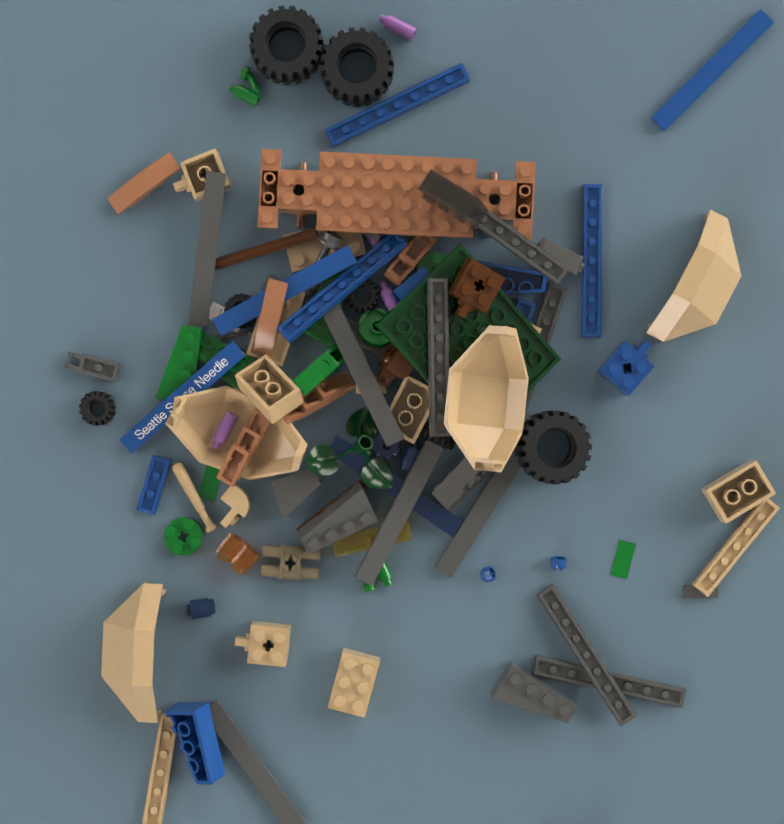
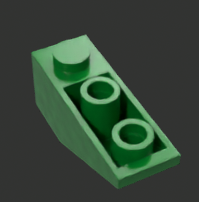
M337 344L324 352L293 380L304 396L339 370L345 363Z

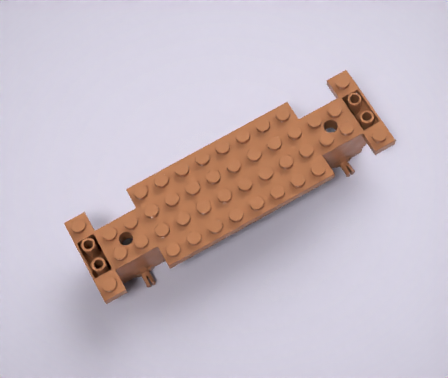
M261 149L258 228L278 229L279 213L297 216L296 228H304V217L310 215L317 216V231L473 239L474 225L430 194V191L442 176L508 225L512 224L515 230L532 241L536 162L516 161L515 181L497 180L498 172H494V179L493 172H490V179H476L477 159L320 151L319 171H307L306 162H299V170L281 169L282 150ZM303 187L305 190L302 195L297 196L294 194L295 188ZM491 196L498 197L499 204H490L489 198Z

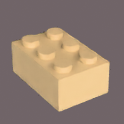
M267 354L235 374L239 389L271 424H274L303 404L300 389Z
M408 375V377L404 378L389 408L405 440L413 444L429 416V386Z
M748 460L701 489L720 522L726 524L776 494L756 460Z
M343 648L328 708L365 718L380 664V657Z

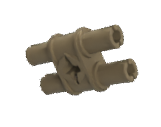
M263 545L262 557L279 558L281 564L262 565L261 576L278 577L280 580L295 579L297 581L302 579H319L320 568L303 567L301 561L303 559L320 560L321 549L308 555L302 545ZM292 555V560L295 561L296 564H294L290 570L289 564L286 563V561H288Z

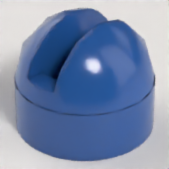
M552 556L551 567L556 571L558 567L562 571L566 566V557Z
M487 566L481 570L480 575H483L481 579L484 582L496 580V572L492 566Z

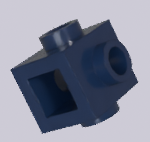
M379 432L372 446V449L377 451L375 455L384 461L386 458L391 459L392 456L396 458L401 450L399 447L400 442L391 445L390 449L386 450L383 447L385 442Z

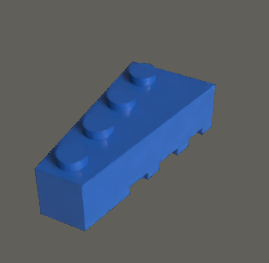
M478 261L505 278L500 287L505 295L545 292L547 278L536 270Z
M178 702L167 709L165 714L167 718L170 717L172 720V730L174 734L177 733L181 741L179 746L187 754V764L196 784L212 785L225 775L209 702Z

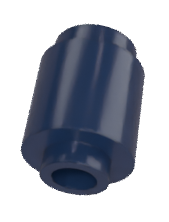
M410 443L409 446L405 445L399 461L401 463L399 468L410 471L420 452L421 446Z
M214 599L190 600V604L187 605L188 616H192V619H199L216 614Z

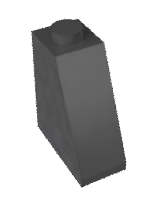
M544 237L539 241L538 246L569 268L566 274L573 277L577 273L581 274L585 265L582 262L583 256Z
M308 468L270 481L283 518L287 517L322 484L323 476L315 474Z

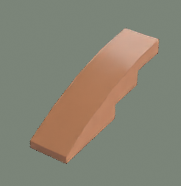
M169 152L129 180L107 199L119 215L149 196L151 191L164 184L166 179L180 171L181 168Z
M269 278L256 333L254 353L267 354L269 357H272L278 334L277 327L280 326L289 283Z
M346 371L329 377L306 396L301 393L303 404L282 418L287 425L302 419L337 400L355 388L356 384Z
M254 409L247 425L243 427L236 443L232 445L216 477L231 487L235 486L270 425L268 419L258 409Z

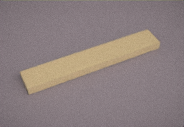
M769 498L755 506L692 585L709 597L780 507Z
M164 713L160 715L142 824H162L177 740V733L174 734L171 727L173 726L170 717L167 718Z

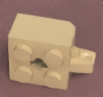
M216 148L181 162L184 175L181 176L182 180L173 183L177 193L186 190L187 193L192 192L196 202L202 201L206 180L202 177L205 176L204 173L206 171L226 173ZM227 173L224 192L232 189Z
M259 621L252 622L250 633H246V637L236 636L235 646L245 647L244 651H248L247 663L286 667L291 625ZM268 640L272 641L271 644H274L271 648L265 645Z

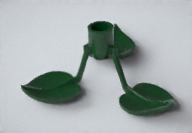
M368 407L357 410L347 420V433L350 436L357 437V441L350 449L335 457L334 450L331 447L323 444L317 445L310 451L305 460L306 466L315 474L330 476L338 470L336 460L352 451L359 455L365 454L367 466L361 470V478L364 484L373 489H391L393 487L392 474L386 462L378 457L373 458L369 462V455L371 454L369 450L373 446L372 439L377 434V426Z

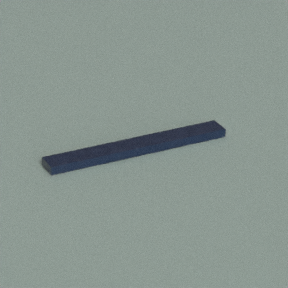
M338 435L329 445L334 450L335 457L353 446ZM355 451L339 459L360 475L362 468L367 466L365 463L366 455H359ZM391 472L393 487L382 490L395 498L404 480ZM422 493L412 509L451 537L454 536L463 523L462 520Z

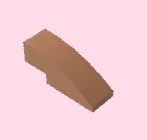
M415 236L389 266L383 276L396 287L401 285L437 242V239L428 236Z

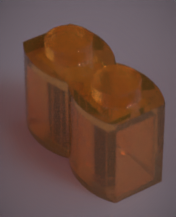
M230 532L215 550L218 553L217 557L225 563L227 561L233 565L232 569L239 575L242 573L246 575L261 557L255 549L246 544L233 532Z

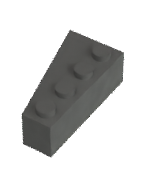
M357 482L350 491L342 494L340 499L326 507L325 511L319 516L316 515L297 532L307 554L310 555L378 522L361 484Z
M511 661L490 693L492 699L566 723L569 722L578 708L575 701Z

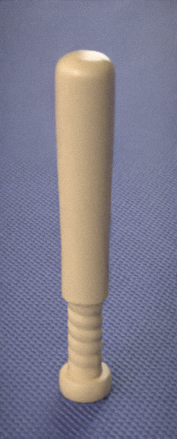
M181 462L176 463L172 466L174 474L196 512L200 514L201 519L206 525V532L213 531L217 526L209 518L205 505L184 465Z

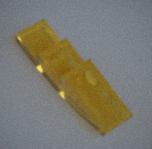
M409 520L405 522L395 543L413 539ZM380 526L357 531L332 543L335 556L368 550Z

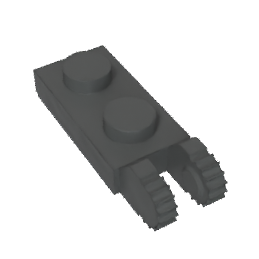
M68 351L67 356L81 359L79 366L65 363L64 367L108 381H117L120 363Z

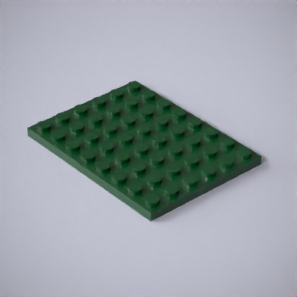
M459 244L375 324L428 384L427 278H448L449 291L465 259L473 258L462 244ZM474 282L476 289H478L477 282ZM499 289L487 313H480L474 309L473 312L469 311L465 318L455 314L459 307L458 299L448 294L449 369L489 325L508 326L517 330L529 377L527 392L561 360L558 354L501 289Z

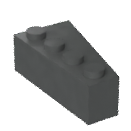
M465 457L456 468L447 474L443 482L440 481L434 486L432 494L451 512L492 471L474 470Z

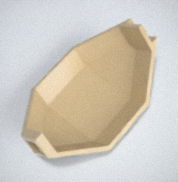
M712 210L706 212L703 218L706 222L698 245L675 290L655 320L646 327L648 328L646 333L660 340V343L717 324L741 278L728 218Z
M489 325L449 369L444 426L474 470L502 472L523 434L529 377L517 330L512 327Z
M226 385L174 397L173 409L165 424L198 462L221 469L232 445L236 443L243 427L247 425L254 409L257 408L241 390ZM226 411H229L239 418L225 444L221 443L219 449L212 446L214 442L212 437ZM283 418L274 424L270 423L263 439L240 477L253 480L298 471L308 444L293 424L287 425Z
M147 581L103 622L101 676L138 722L158 723L161 711H156L153 690L154 634L161 596L166 593V589H163V584H149Z

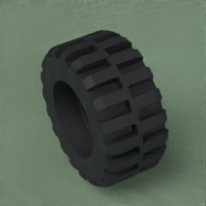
M284 5L278 6L279 10L276 11L271 8L268 10L269 14L266 16L262 14L259 17V23L255 22L252 27L253 32L250 33L249 37L251 56L257 69L268 80L272 79L276 84L283 82L284 85H290V82L300 84V80L311 78L310 74L312 72L316 73L318 65L321 64L320 58L323 55L324 48L321 29L315 23V19L311 15L308 16L303 9L298 11L295 6H289V9H285ZM282 31H295L304 38L305 49L298 58L287 62L273 58L269 51V44L272 38Z
M354 27L349 28V32L346 33L342 30L338 32L336 38L332 36L329 39V45L325 44L323 48V55L320 58L322 80L327 91L333 95L334 99L337 101L341 100L343 104L348 106L351 103L354 104V107H360V104L364 103L366 106L370 105L373 100L377 102L381 99L382 94H386L388 86L391 85L393 80L394 61L389 45L385 44V40L381 36L377 37L376 32L372 30L370 33L366 32V28L360 27V31H355ZM352 52L366 53L375 62L374 75L363 83H350L343 79L339 72L341 60Z
M541 411L539 414L532 415L531 419L524 422L523 434L517 443V450H515V456L519 458V461H517L519 466L523 467L527 475L546 484L560 485V483L571 482L572 478L576 479L580 476L579 472L581 470L584 471L587 467L585 465L586 461L591 459V455L588 454L589 450H592V444H589L588 440L591 439L590 433L585 431L587 427L584 423H580L576 416H572L564 411ZM549 429L562 431L569 442L568 454L558 465L543 463L537 453L538 440Z

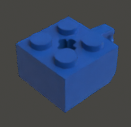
M644 340L639 347L636 345L632 347L626 341H623L597 372L625 396H630L654 368V365L646 359L648 355L645 354L651 347V344ZM622 365H628L629 372H623L624 368Z

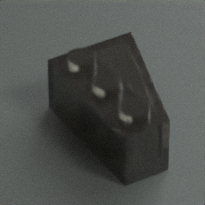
M432 169L418 188L423 200L430 204L434 202L438 205V209L446 214L449 212L460 223L464 222L474 230H476L488 212V209L478 197Z

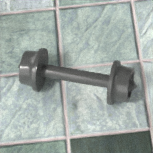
M324 231L321 236L317 237V240L324 244L315 262L325 258L330 249L336 251L341 249L342 238L336 232ZM316 284L303 292L313 295L315 290L319 289L320 284Z

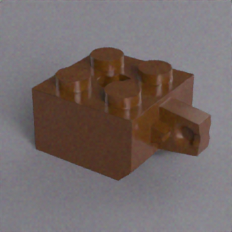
M473 258L465 259L448 291V294L458 299L459 307L455 314L465 318L468 312H473L474 309L480 313H487L505 278ZM474 282H477L478 289H476Z
M391 342L390 345L392 346L388 351H384L379 357L380 362L378 363L381 370L376 381L385 387L396 377H408L414 369Z

